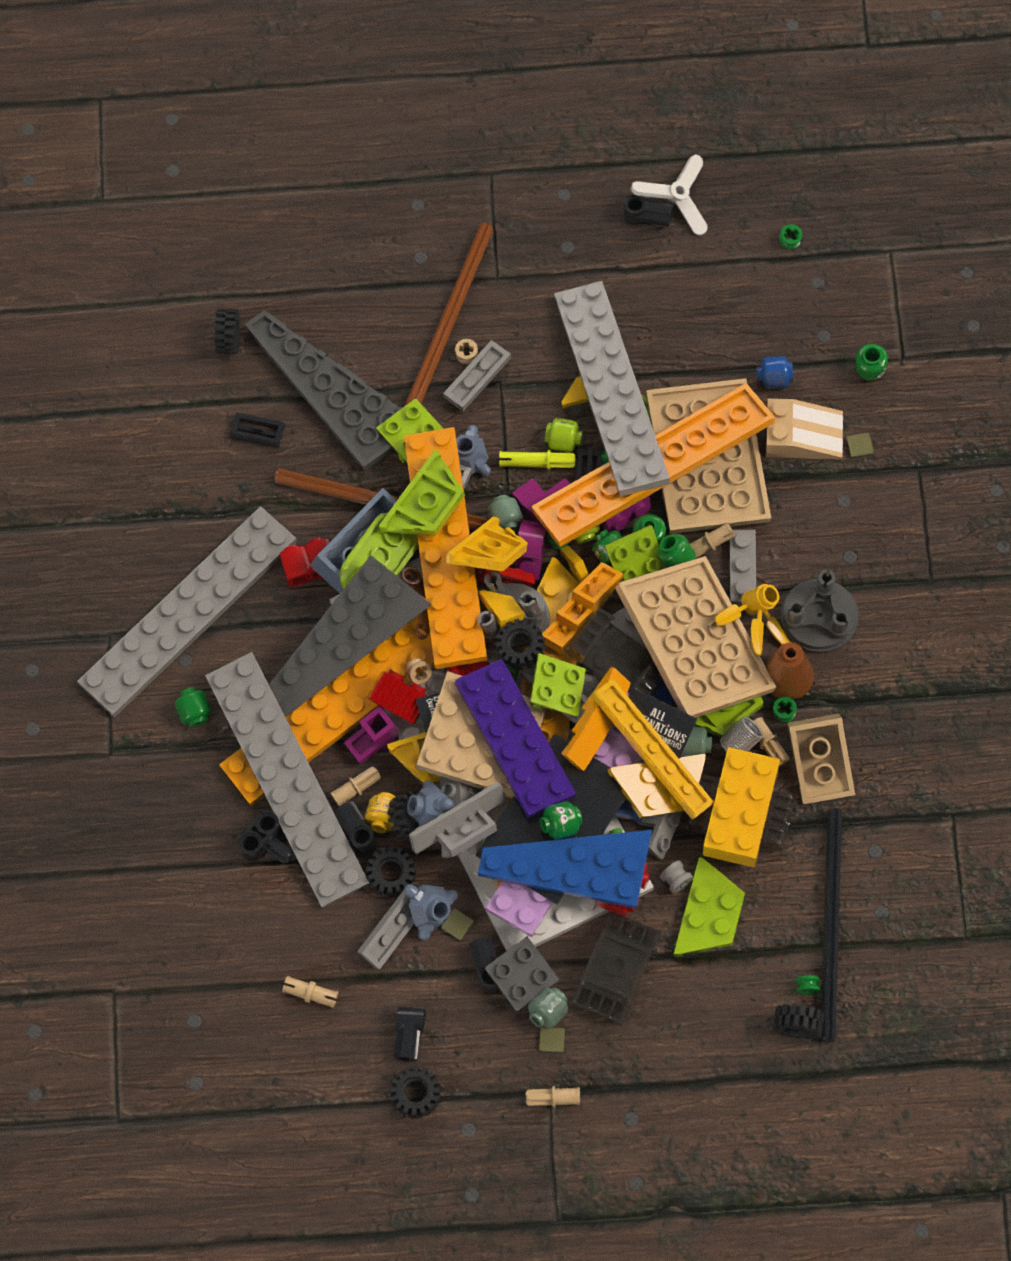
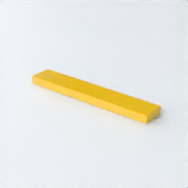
M611 679L591 695L692 820L714 803L614 679Z

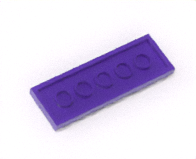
M503 659L455 680V685L527 818L544 812L545 808L550 805L568 801L575 797L576 793Z

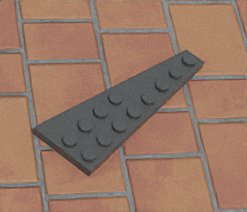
M262 311L245 323L247 331L364 471L395 450L376 427L401 410L402 407L396 406L385 395L379 394L372 389L364 380L346 367L334 362L322 350H318L309 344L305 338L296 335L284 323L267 311Z
M370 555L270 682L269 686L284 716H288L319 691L327 687L332 681L353 667L385 640H388L398 630L428 609L432 603Z

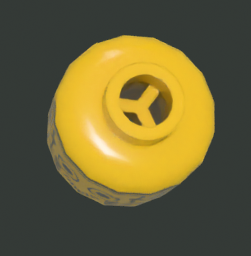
M382 792L374 795L369 800L365 821L374 832L385 833L392 831L391 827L394 824L393 822H388V818H391V815L387 814V810L391 809L388 805L395 796L390 793Z

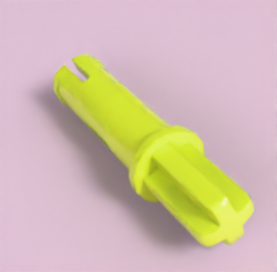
M548 450V452L500 451L499 458H512L511 461L499 460L500 468L535 467L551 470V468L575 467L574 453H551V450Z

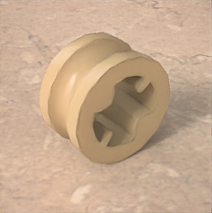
M463 339L457 343L455 348L457 360L462 364H470L478 355L477 344L471 339ZM464 348H469L470 355H464Z
M414 658L406 665V675L416 684L426 683L432 675L430 665L422 658ZM418 667L423 670L419 675L415 672Z

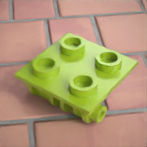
M416 398L376 427L380 434L399 453L397 456L402 463L407 462L404 436L443 429Z
M652 525L604 545L612 567L623 574L620 582L667 568L658 557L659 543Z
M539 653L530 700L532 709L542 711L543 707L578 718L586 669Z

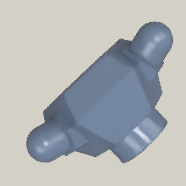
M470 425L463 434L459 433L456 436L460 465L472 468V474L479 472L482 476H489L491 469L486 464L488 455L483 439L477 434L478 428L475 425Z
M427 780L423 783L422 790L417 795H412L409 798L407 810L408 814L413 816L419 822V827L437 818L440 814L451 810L453 801L437 788L432 781Z
M412 884L405 886L404 892L410 897L408 905L415 927H419L418 936L421 940H428L431 932L434 929H438L449 916L450 906L458 898V893L455 890L447 891L444 890V887L422 885L418 888Z

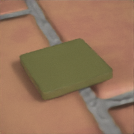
M869 433L847 436L851 458L874 453Z
M453 909L441 928L458 940H461L474 922L457 909Z
M541 1027L539 1051L563 1053L565 1029Z

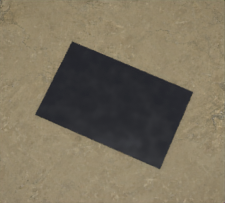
M554 734L549 741V745L576 793L575 797L567 802L577 806L582 816V826L579 827L578 832L573 836L562 839L603 835L626 799V796L621 792L622 788L615 778L610 777L607 769L611 767L593 757L584 771L577 769L561 754L569 743ZM513 796L496 822L497 831L485 839L475 856L481 859L482 851L485 847L555 840L548 833H544L541 828L540 819L543 817L544 812L527 818L517 798ZM528 887L558 905L564 895L563 893Z

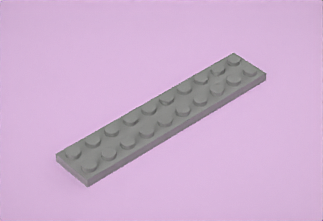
M599 281L554 293L555 301L620 497L670 484V478L603 282Z
M260 506L77 681L78 684L115 718L280 559L279 553L283 552L286 547L295 545L297 543L296 537Z
M251 652L205 675L273 812L277 815L279 823L321 907L324 908L369 885L370 883L253 653Z

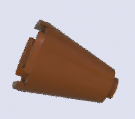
M792 642L783 644L765 662L764 665L776 685V689L770 693L773 697L778 699L781 697L799 699L811 689L814 681V670L806 654L798 644Z

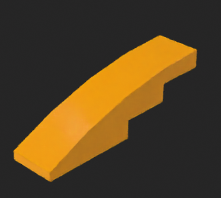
M603 562L596 567L572 591V598L557 612L556 620L542 633L545 645L562 654L598 613L623 578V574Z
M611 667L592 694L611 679H614L625 694H627L631 683L617 669ZM591 695L581 708L584 714L571 730L575 734L561 753L577 769L582 771L586 769L613 725V722Z

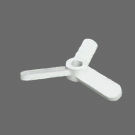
M693 155L689 158L678 179L672 185L634 182L632 184L631 191L635 195L666 198L671 203L676 204L694 234L701 236L706 233L707 224L689 197V189L703 166V160L699 155Z

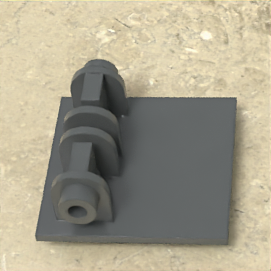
M528 936L485 967V970L516 1012L528 1004L542 989L549 988L559 980Z

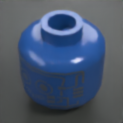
M785 356L764 357L761 361V366L756 367L757 382L762 381L763 387L767 390L787 388L789 382H793L792 362H788Z

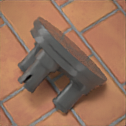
M822 570L818 575V579L802 582L786 595L781 607L780 621L782 629L793 643L798 644L802 650L815 654H824L842 648L853 637L858 624V608L852 595L844 587L835 583V574L831 570L829 574H827V570Z
M491 572L492 579L489 574H486L484 582L488 587V591L512 596L524 611V619H528L529 623L534 622L542 633L549 627V607L544 597L537 590L519 583L505 584L497 572ZM480 600L481 614L478 616V623L484 631L486 649L499 654L496 647V642H498L496 637L497 634L501 635V627L496 622L493 613H490ZM518 636L512 641L511 649L517 653H523L529 649L531 640L526 636Z

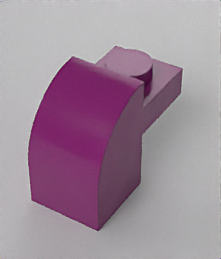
M532 478L512 492V496L518 501L522 514L532 521L540 522L532 512L531 506L570 483L565 478L547 492H544Z
M523 520L518 536L528 542L527 551L515 561L514 569L518 568L524 572L534 574V579L539 581L543 552L546 548L547 530L541 522Z
M378 706L360 721L363 728L344 742L361 765L381 748L384 750L388 748L387 744L393 743L399 735V728L381 706Z

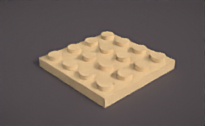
M447 671L416 769L482 790L499 782L502 786L504 797L512 799L515 794L455 685V680L462 676ZM522 695L539 727H541L546 707H543L542 711H535L530 704L531 698Z

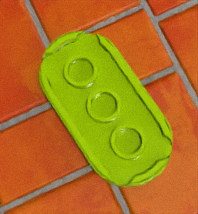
M388 513L379 515L343 562L339 573L342 588L344 589L370 555L375 557L394 574L398 575L418 548L417 534L382 532L379 524Z

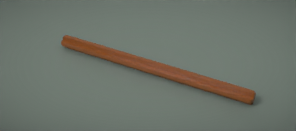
M483 222L478 228L405 406L415 398L420 404L423 401L493 232V226Z
M277 469L274 478L278 484L365 505L378 493L284 469ZM392 496L396 501L399 499V497ZM467 514L469 530L476 531L489 520Z

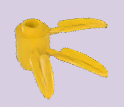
M762 584L744 592L741 598L742 606L738 607L734 604L721 611L715 617L716 624L722 626L740 618L741 611L743 610L750 615H757V619H752L751 642L753 651L758 656L762 655L764 629L762 612L768 619L766 627L781 645L792 642L777 620L768 612L779 601V593L772 585Z

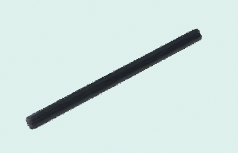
M830 808L827 813L822 1012L824 1013L821 1036V1041L834 1042L836 1039L842 810L839 808Z

